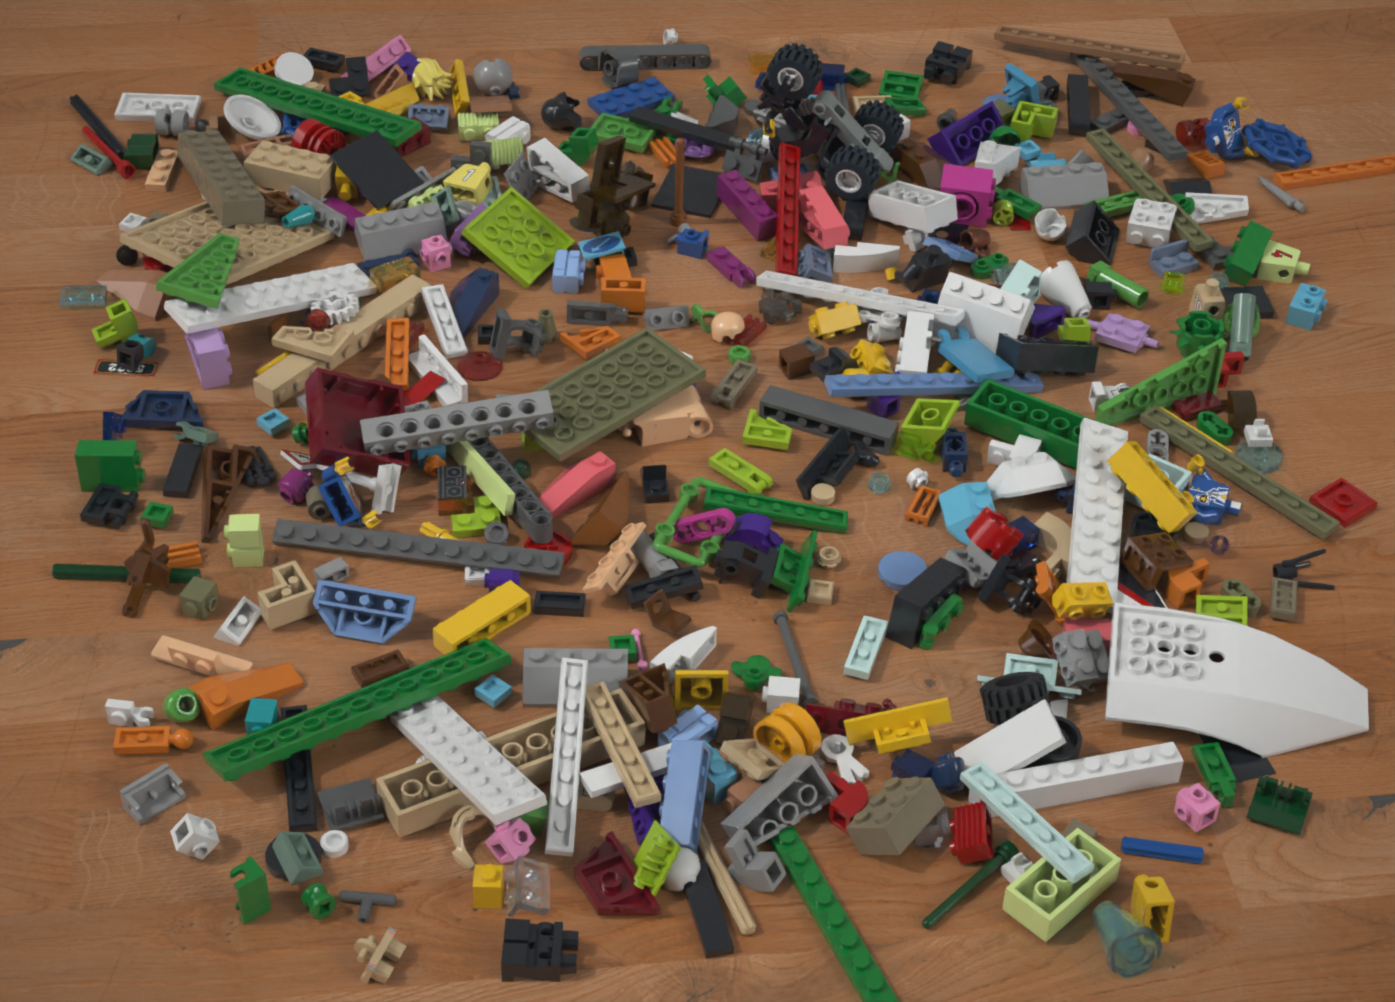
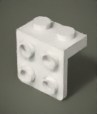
M1136 199L1128 221L1126 243L1153 248L1169 244L1171 226L1177 206L1167 202Z

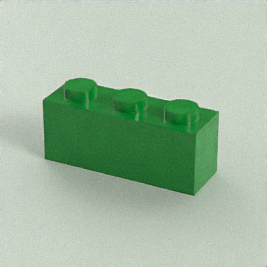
M1250 220L1246 227L1242 226L1236 236L1240 238L1239 241L1235 240L1230 249L1233 254H1229L1223 263V266L1226 267L1223 275L1246 286L1258 266L1273 231Z

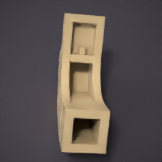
M1046 512L1034 523L1031 542L1044 548L1052 555L1046 561L1047 565L1057 579L1061 577L1067 581L1071 528L1060 518Z

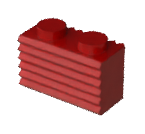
M981 801L975 804L970 803V805L965 804V806L960 805L959 808L954 807V818L949 820L950 830L954 835V840H950L952 855L954 857L957 856L961 865L994 858L992 815L986 803Z

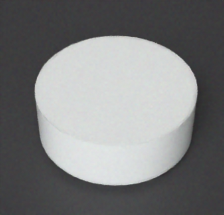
M328 831L320 839L321 851L327 857H341L348 851V837L342 831Z

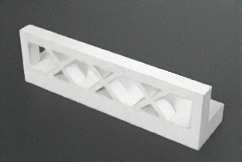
M425 334L419 336V351L409 354V367L420 379L430 370L446 379L432 392L443 407L468 403L467 382Z

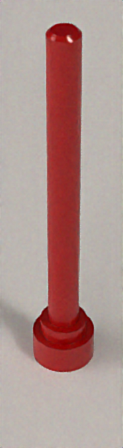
M88 126L82 128V132L117 166V172L124 179L134 176L136 168L130 161L122 160Z

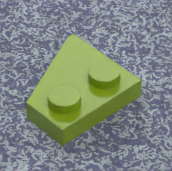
M750 409L742 444L788 450L792 428L780 424L770 417H767L765 420L757 415V410Z
M1196 595V613L1226 619L1247 626L1248 596Z

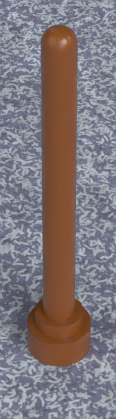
M683 138L676 140L675 209L670 215V223L674 227L687 223V214L683 210L685 148Z

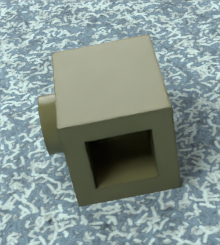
M194 576L179 595L182 614L205 620L208 614L214 611L219 601L217 583Z

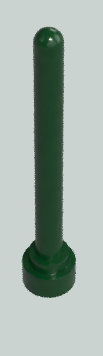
M1004 840L996 847L994 858L922 921V926L925 929L932 928L1001 865L1011 861V858L1019 853L1017 847L1012 842Z

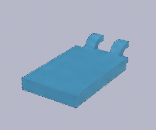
M956 327L955 332L959 334V338L951 340L950 333L946 329L937 331V334L941 337V341L935 342V347L939 348L938 352L974 382L981 383L985 382L986 379L993 381L1013 377L1015 369L976 338L970 339L965 327Z

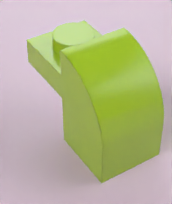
M125 298L105 307L111 321L91 329L99 348H102L120 339L124 342L129 337L137 334L138 323Z
M1086 317L1064 318V325H1058L1057 334L1060 339L1090 342L1091 325Z

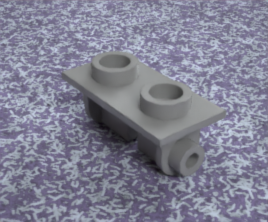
M688 305L645 309L643 320L646 322V327L651 330L689 327Z

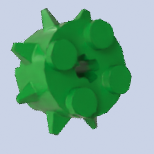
M1191 311L1188 316L1177 318L1176 322L1179 325V330H1173L1169 333L1177 335L1176 345L1181 351V356L1186 358L1221 338L1230 337L1229 334L1223 333V321L1211 317L1212 313Z

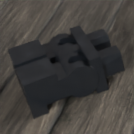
M938 41L933 48V52L925 60L924 79H938L942 84L946 85L950 83L957 84L963 72L971 67L973 50L956 46L954 49V45Z
M506 918L501 959L502 982H514V977H532L540 981L551 979V982H560L561 974H576L577 954H563L562 952L563 950L578 951L579 931L563 930V922H554V924L540 922L533 924L530 923V920Z

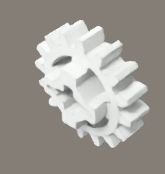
M341 290L330 291L329 295L321 294V298H315V302L311 303V313L315 321H320L321 324L329 322V325L341 324L343 320L348 322L349 317H356L355 313L359 312L360 307L358 297L354 293L350 294L349 291L342 293Z

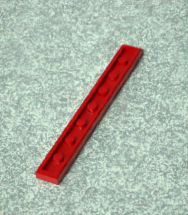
M781 142L778 157L775 272L798 277L801 148Z

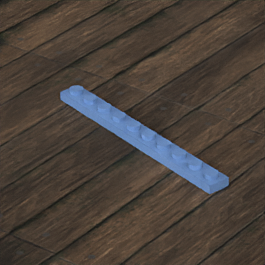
M1027 371L1026 374L1014 372L1012 378L993 380L1023 393L1042 392L1044 386L1038 374L1033 371ZM947 372L868 375L837 374L826 375L824 380L830 397L975 394L984 383L974 382L965 373Z

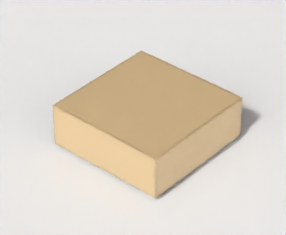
M810 579L807 603L831 605L834 582Z

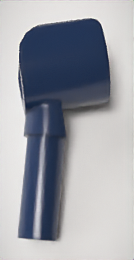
M512 82L511 88L507 89L510 100L520 98L518 93L519 86H516L515 82Z

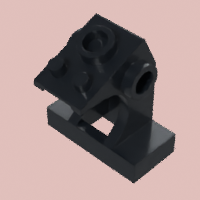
M725 540L723 549H718L716 564L720 569L715 570V575L719 576V583L721 584L727 575H735L737 572L745 574L752 581L751 595L760 599L770 585L779 550L769 547L767 552L763 553L740 541Z
M1002 553L977 598L986 602L990 593L993 592L1010 602L1009 608L1020 614L1026 611L1031 614L1033 609L1038 608L1042 600L1036 592L1038 585L1028 577L1023 581L1005 570L1011 558ZM1010 580L1023 587L1016 599L1003 592Z

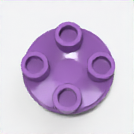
M684 139V155L700 158L708 157L714 153V147Z

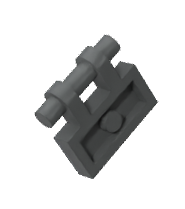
M731 136L729 144L735 146V151H726L721 169L728 172L736 170L742 177L760 182L765 162L760 161L759 156H766L768 149L762 147V144L757 142L750 143L745 138ZM744 149L751 151L750 157L743 155Z

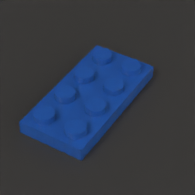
M655 77L590 97L588 98V106L599 116L601 113L627 118L638 106L651 110L662 105L666 97H671L672 102H675V95Z

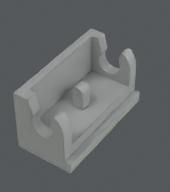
M165 763L119 790L123 809L139 825H142L186 798L185 792L178 786L182 784V781L169 768V765Z

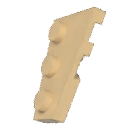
M282 326L272 337V346L333 363L354 338V330H345V333H334L333 329L316 332L312 331L309 327Z

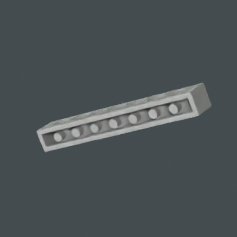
M549 390L363 419L360 420L365 453L380 456L386 453L404 452L406 450L428 448L441 444L449 445L454 442L473 441L490 436L497 437L508 433H522L527 430L545 429L554 426V413Z

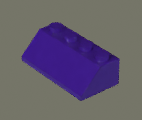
M993 101L930 136L927 140L932 149L948 160L950 164L963 166L977 157L980 142L989 140L992 132L997 127L1005 125Z

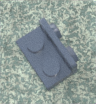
M410 104L408 118H418L430 126V131L447 132L451 114L449 107L444 105Z
M1183 239L1152 248L1148 265L1161 279L1197 270L1199 262L1188 252L1189 241Z
M807 243L803 250L798 252L799 277L809 279L811 276L817 281L830 283L833 274L829 252Z

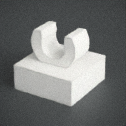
M912 228L905 231L906 235L902 236L904 244H908L910 250L916 252L926 246L923 242L928 233H922V231Z
M1255 419L1254 425H1245L1244 434L1249 447H1272L1273 438L1269 426L1264 425L1265 419Z
M1020 852L1013 856L1011 861L1001 866L1000 873L1012 883L1028 870L1033 863Z

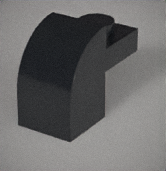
M840 347L829 348L828 356L810 363V371L822 382H824L826 375L842 374L846 368H859L857 361Z

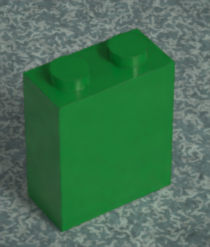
M78 441L74 456L82 492H94L99 483L122 487L123 492L140 491L141 483H145L146 471L145 468H141L143 454L142 450H138L137 441Z

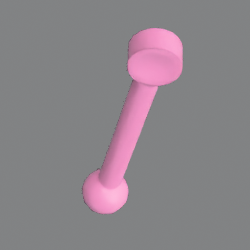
M633 629L631 635H634L639 659L637 668L639 671H646L648 664L643 659L639 639L641 632L638 629Z

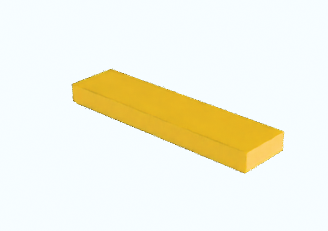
M455 59L449 71L452 74L449 80L454 83L451 85L455 116L458 117V113L466 112L470 100L463 61Z

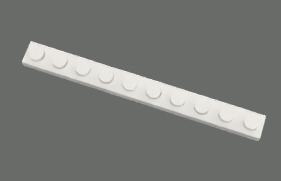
M767 270L757 277L756 285L762 286L766 290H781L786 294L796 293L806 298H821L825 302L847 301L848 305L856 303V306H861L865 310L876 309L881 310L883 313L893 312L901 314L905 318H907L908 311L934 314L935 322L943 323L945 326H956L965 317L964 309Z

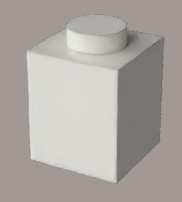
M769 676L768 686H763L762 702H767L766 713H772L782 703L791 702L798 705L800 678Z

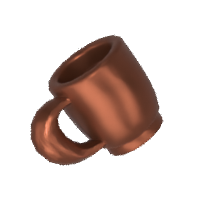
M974 228L961 232L959 243L962 248L979 256L978 259L990 255L988 245L990 244L991 237L987 230Z

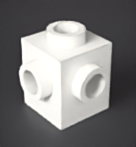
M189 813L170 831L177 852L201 860L220 842L214 822Z

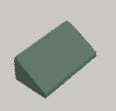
M82 143L69 159L97 176L115 166L108 157Z
M447 186L432 197L434 202H438L446 232L452 234L460 222L451 187Z
M279 832L272 848L291 885L323 874L324 871L304 832Z

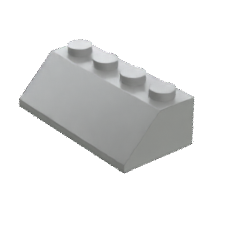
M1072 163L1070 165L1022 168L1020 180L1021 193L1023 196L1041 204V211L1051 208L1056 210L1081 208L1087 202L1109 197L1107 173L1102 163Z
M438 202L355 218L354 234L364 261L402 254L406 249H413L416 256H420V249H422L421 240L432 236L442 235L446 242H448L444 219Z
M524 648L523 707L557 708L562 657L588 660L586 686L604 681L609 692L620 689L618 681L628 678V649Z

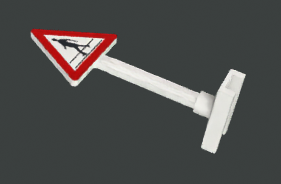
M281 449L280 454L300 470L318 468L324 471L329 467L310 463L309 454ZM394 463L379 465L377 478H370L353 471L346 473L350 482L367 487L370 491L374 492L372 510L377 511V514H382V511L394 512L401 471L400 465Z

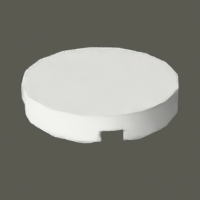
M293 52L282 54L277 59L274 67L277 78L301 86L311 82L314 74L310 61L303 55Z

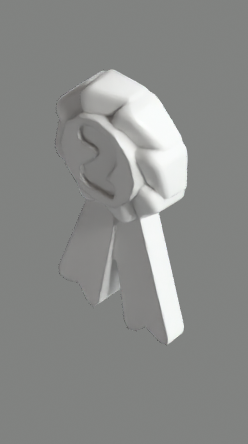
M835 734L824 738L821 744V754L827 762L837 764L841 778H844L852 786L856 780L862 782L863 778L869 777V770L852 757L854 745H848L847 737Z

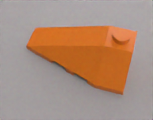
M285 663L210 676L187 688L195 692L201 705L200 713L211 730H214L246 714L251 698L276 699L304 685V682L292 664Z

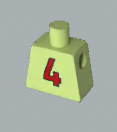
M1269 240L1260 262L1257 279L1292 283L1295 274L1308 275L1310 264L1299 261L1300 250Z

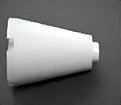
M1065 260L1057 262L1058 266L1054 269L1051 267L1047 268L1041 276V294L1056 306L1065 307L1066 314L1070 317L1087 318L1090 315L1092 306L1073 264Z

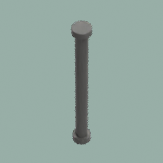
M778 611L773 615V620L779 627L795 676L800 678V691L803 697L801 701L803 707L806 708L807 703L817 704L818 700L816 695L812 694L787 622L789 619L785 611Z

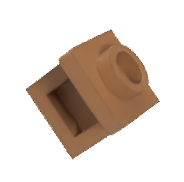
M225 114L209 115V125L206 126V130L213 129L219 131L220 134L232 132L231 125L227 121Z

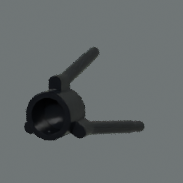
M1326 549L1273 564V577L1288 580L1297 578V569L1311 564L1310 561L1305 560L1325 554ZM1298 581L1297 583L1298 587L1335 589L1334 585L1303 581Z

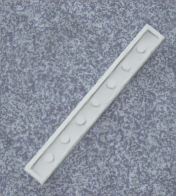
M563 657L561 659L545 854L573 856L588 660Z

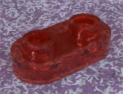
M313 309L307 316L304 327H309L312 331L324 332L325 329H329L331 319L323 310Z

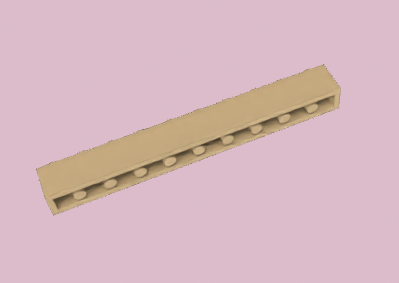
M413 274L360 308L359 312L355 313L356 317H349L348 322L343 320L341 324H336L330 328L333 329L334 333H345V330H354V338L333 363L294 352L253 379L255 397L267 405L276 408L305 388V381L317 367L332 370L386 334L387 319L409 318L426 307L421 291L422 287L431 286V284Z

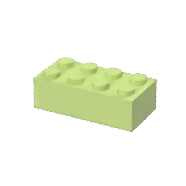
M1079 828L1070 833L1066 839L1094 864L1093 872L1072 884L1042 857L1006 887L1002 910L1045 942L1117 881L1121 858Z

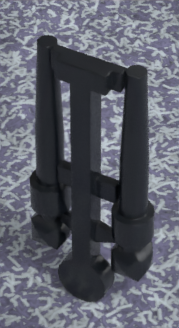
M249 446L256 448L262 464H258L254 455L251 460L253 466L248 467L244 474L245 480L250 487L256 485L255 478H258L257 484L259 487H268L271 481L277 479L276 473L269 464L260 446Z

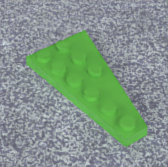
M223 233L217 234L156 282V290L164 292L168 296H177L188 302H196L218 309L239 248L240 239Z
M1221 338L1098 405L1095 420L1111 426L1139 418L1141 413L1154 405L1161 406L1167 410L1171 409L1172 402L1208 391H1212L1216 396L1227 342Z

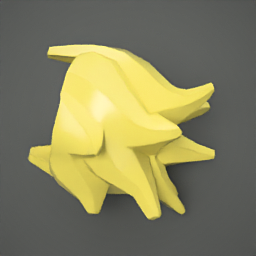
M417 58V61L421 63L416 66L412 76V82L416 91L423 98L427 94L430 101L433 100V95L444 99L441 92L448 95L444 88H450L454 84L447 79L452 74L444 72L439 62L434 59Z

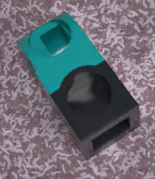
M139 333L126 339L116 346L117 366L136 371L139 368L140 361L154 354L157 346L156 339L148 338Z

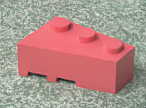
M817 171L800 174V190L822 186L821 177ZM778 179L760 183L759 196L766 201L767 205L776 214Z
M817 186L799 190L801 230L824 250L835 248L836 245H848L849 227L824 187Z

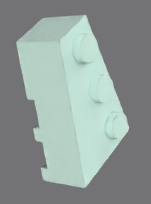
M1019 259L1001 289L1031 299L1034 304L1041 296L1042 271Z

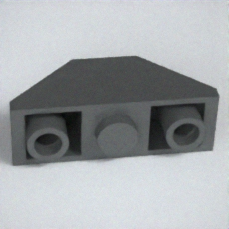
M719 95L718 101L713 104V110L709 114L708 123L705 124V127L735 135L738 127L739 108L724 95Z

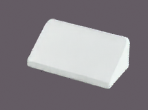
M243 596L213 637L217 640L239 646L260 618V607Z

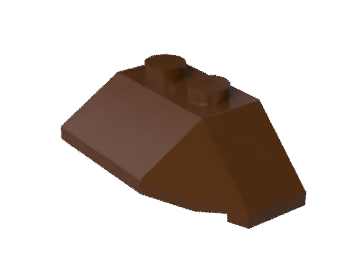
M912 139L898 143L893 151H890L888 155L893 159V166L897 162L901 164V167L898 169L918 186L940 191L944 164H950L948 160L927 144Z

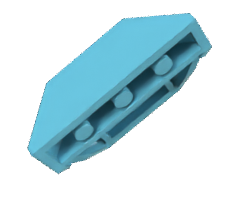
M988 482L962 483L939 494V502L946 530L961 543L968 546L971 540L966 535L967 532H965L967 527L986 506L995 511Z

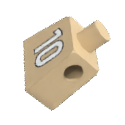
M1210 278L1206 280V284H1197L1189 305L1190 312L1212 313L1211 317L1223 321L1225 299L1219 289V281Z

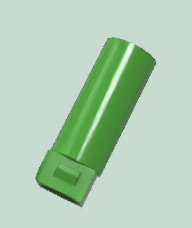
M1100 260L1089 267L1086 279H1090L1092 282H1111L1112 289H1116V297L1137 309L1141 308L1147 301L1149 290L1110 269L1111 266Z

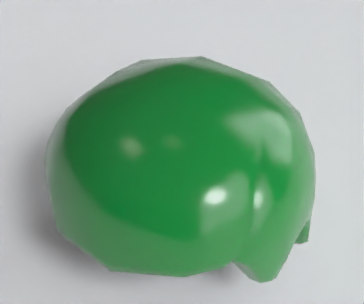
M999 126L989 137V140L995 141L996 144L1014 146L1016 143L1021 144L1020 135L1011 126Z

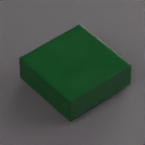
M857 67L844 75L845 82L858 88L871 80L870 73Z

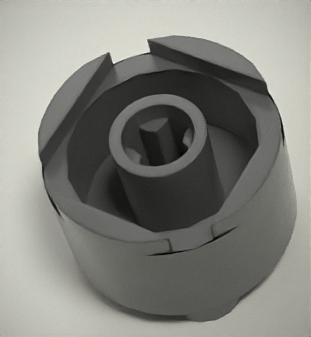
M622 45L609 48L599 54L598 69L603 72L604 77L601 78L607 87L613 88L638 82L640 57L629 46Z

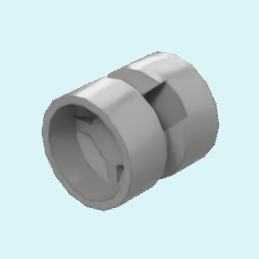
M167 109L157 110L155 115V132L158 135L169 136L172 133L173 136L178 137V132L189 130V114L187 111L175 110L172 113L171 110Z

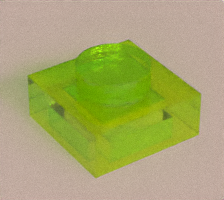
M1164 271L1161 290L1182 294L1186 274Z

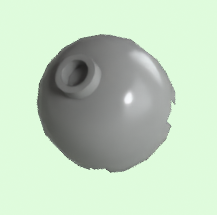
M487 59L478 63L474 68L473 77L476 87L484 95L499 96L506 93L507 89L511 87L513 74L510 64L505 60L495 59V61L489 62Z

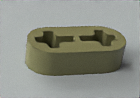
M1229 578L1223 581L1220 592L1221 596H1248L1247 617L1257 616L1261 606L1260 598L1238 579Z

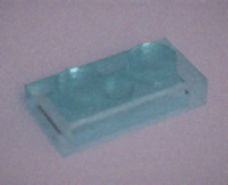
M64 286L61 289L60 306H105L108 293L107 286Z

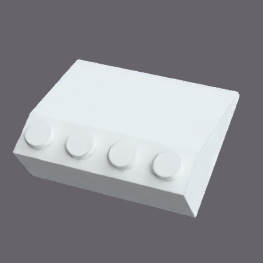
M949 272L938 304L964 309L965 317L956 326H945L943 323L934 321L932 341H941V337L937 334V331L941 329H946L950 333L951 340L957 339L959 334L955 332L956 327L963 326L967 329L970 339L976 338L996 354L999 333H1007L1008 336L1017 339L1018 335H1024L1035 307L1031 299Z

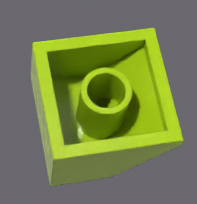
M917 398L901 426L907 449L929 450L946 432L960 406V400Z

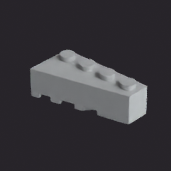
M795 754L720 824L730 839L739 829L748 830L755 846L780 833V830L800 822V819L808 814L818 812L824 805L832 802L839 795L813 756Z

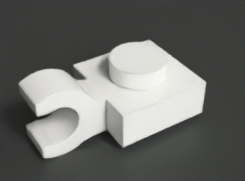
M108 699L105 704L107 720L110 725L134 727L137 724L138 727L150 726L148 718H154L153 708L135 707L134 701Z

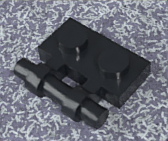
M99 483L80 513L81 522L104 526L109 519L113 520L111 527L118 530L121 525L127 522L129 512L136 507L139 494L136 491H131L129 495L123 494L122 487ZM117 505L121 506L120 509H116L115 507Z

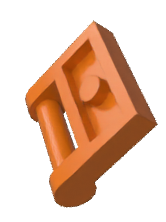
M1044 560L1036 564L1037 575L1035 580L1038 585L1036 592L1040 598L1045 599L1054 612L1056 621L1059 625L1063 626L1065 618L1058 617L1051 597L1061 584Z

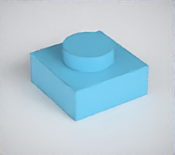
M1031 139L1023 141L1021 144H1014L1016 147H1021L1019 157L1024 161L1039 157L1040 153H1042V149Z
M276 408L256 418L257 425L271 436L290 426L289 418Z
M493 674L475 688V696L493 708L512 694V687Z

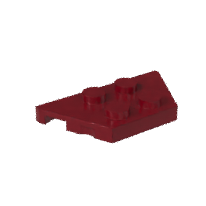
M613 831L606 835V840L598 848L595 846L588 853V857L581 860L573 868L575 879L598 916L660 915L661 907L648 886L645 885L644 889H640L634 885V876L637 873V869Z

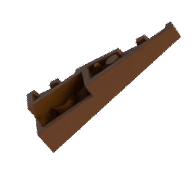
M236 444L233 445L232 449L207 446L203 455L202 543L211 541L256 452V448Z

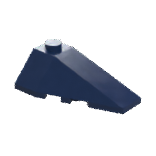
M478 268L461 279L451 291L449 301L463 339L500 294L499 273Z

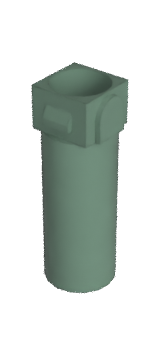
M1238 293L1234 295L1228 352L1242 351L1245 356L1244 361H1248L1251 356L1256 296L1248 293Z

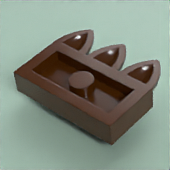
M280 191L262 194L265 199V208L272 210L277 216L284 217L300 206L299 203Z

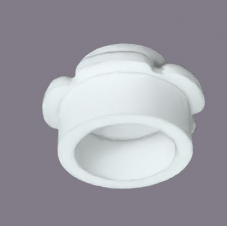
M674 28L666 29L663 35V43L666 45L676 44L678 33L675 32Z
M920 468L911 471L906 479L910 489H919L920 485L926 486L928 483V473Z

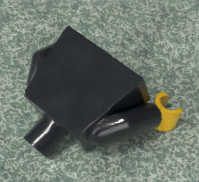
M933 244L928 247V250L915 253L904 270H898L896 266L885 269L887 280L896 279L904 281L913 293L945 283L948 271L953 267V261L939 246Z

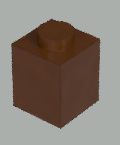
M804 343L779 350L778 367L788 380L812 373L810 371V363L815 361V356Z

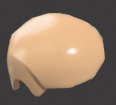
M735 312L719 313L715 315L711 322L712 337L718 342H722L724 336L734 339L735 335L742 333L745 328L743 317Z

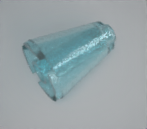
M1104 901L1094 909L1092 918L1110 969L1114 973H1120L1122 977L1126 978L1138 976L1152 967L1150 962L1154 957L1158 959L1161 955L1162 943L1156 932L1114 901Z

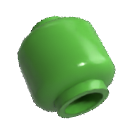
M179 688L170 692L163 702L165 716L175 723H186L195 719L201 709L195 692L188 688Z

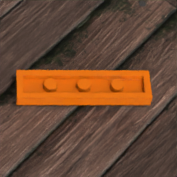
M409 318L387 319L385 376L392 384L403 386V391H408Z

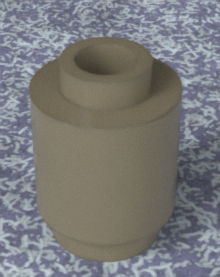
M318 485L310 487L306 493L309 515L317 520L327 518L331 511Z

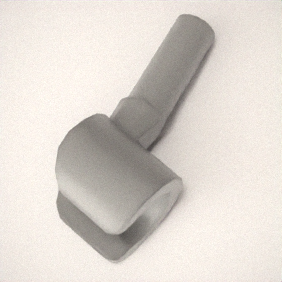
M683 223L679 226L678 231L682 233L685 228H691L688 223ZM676 235L665 240L666 244L674 242Z

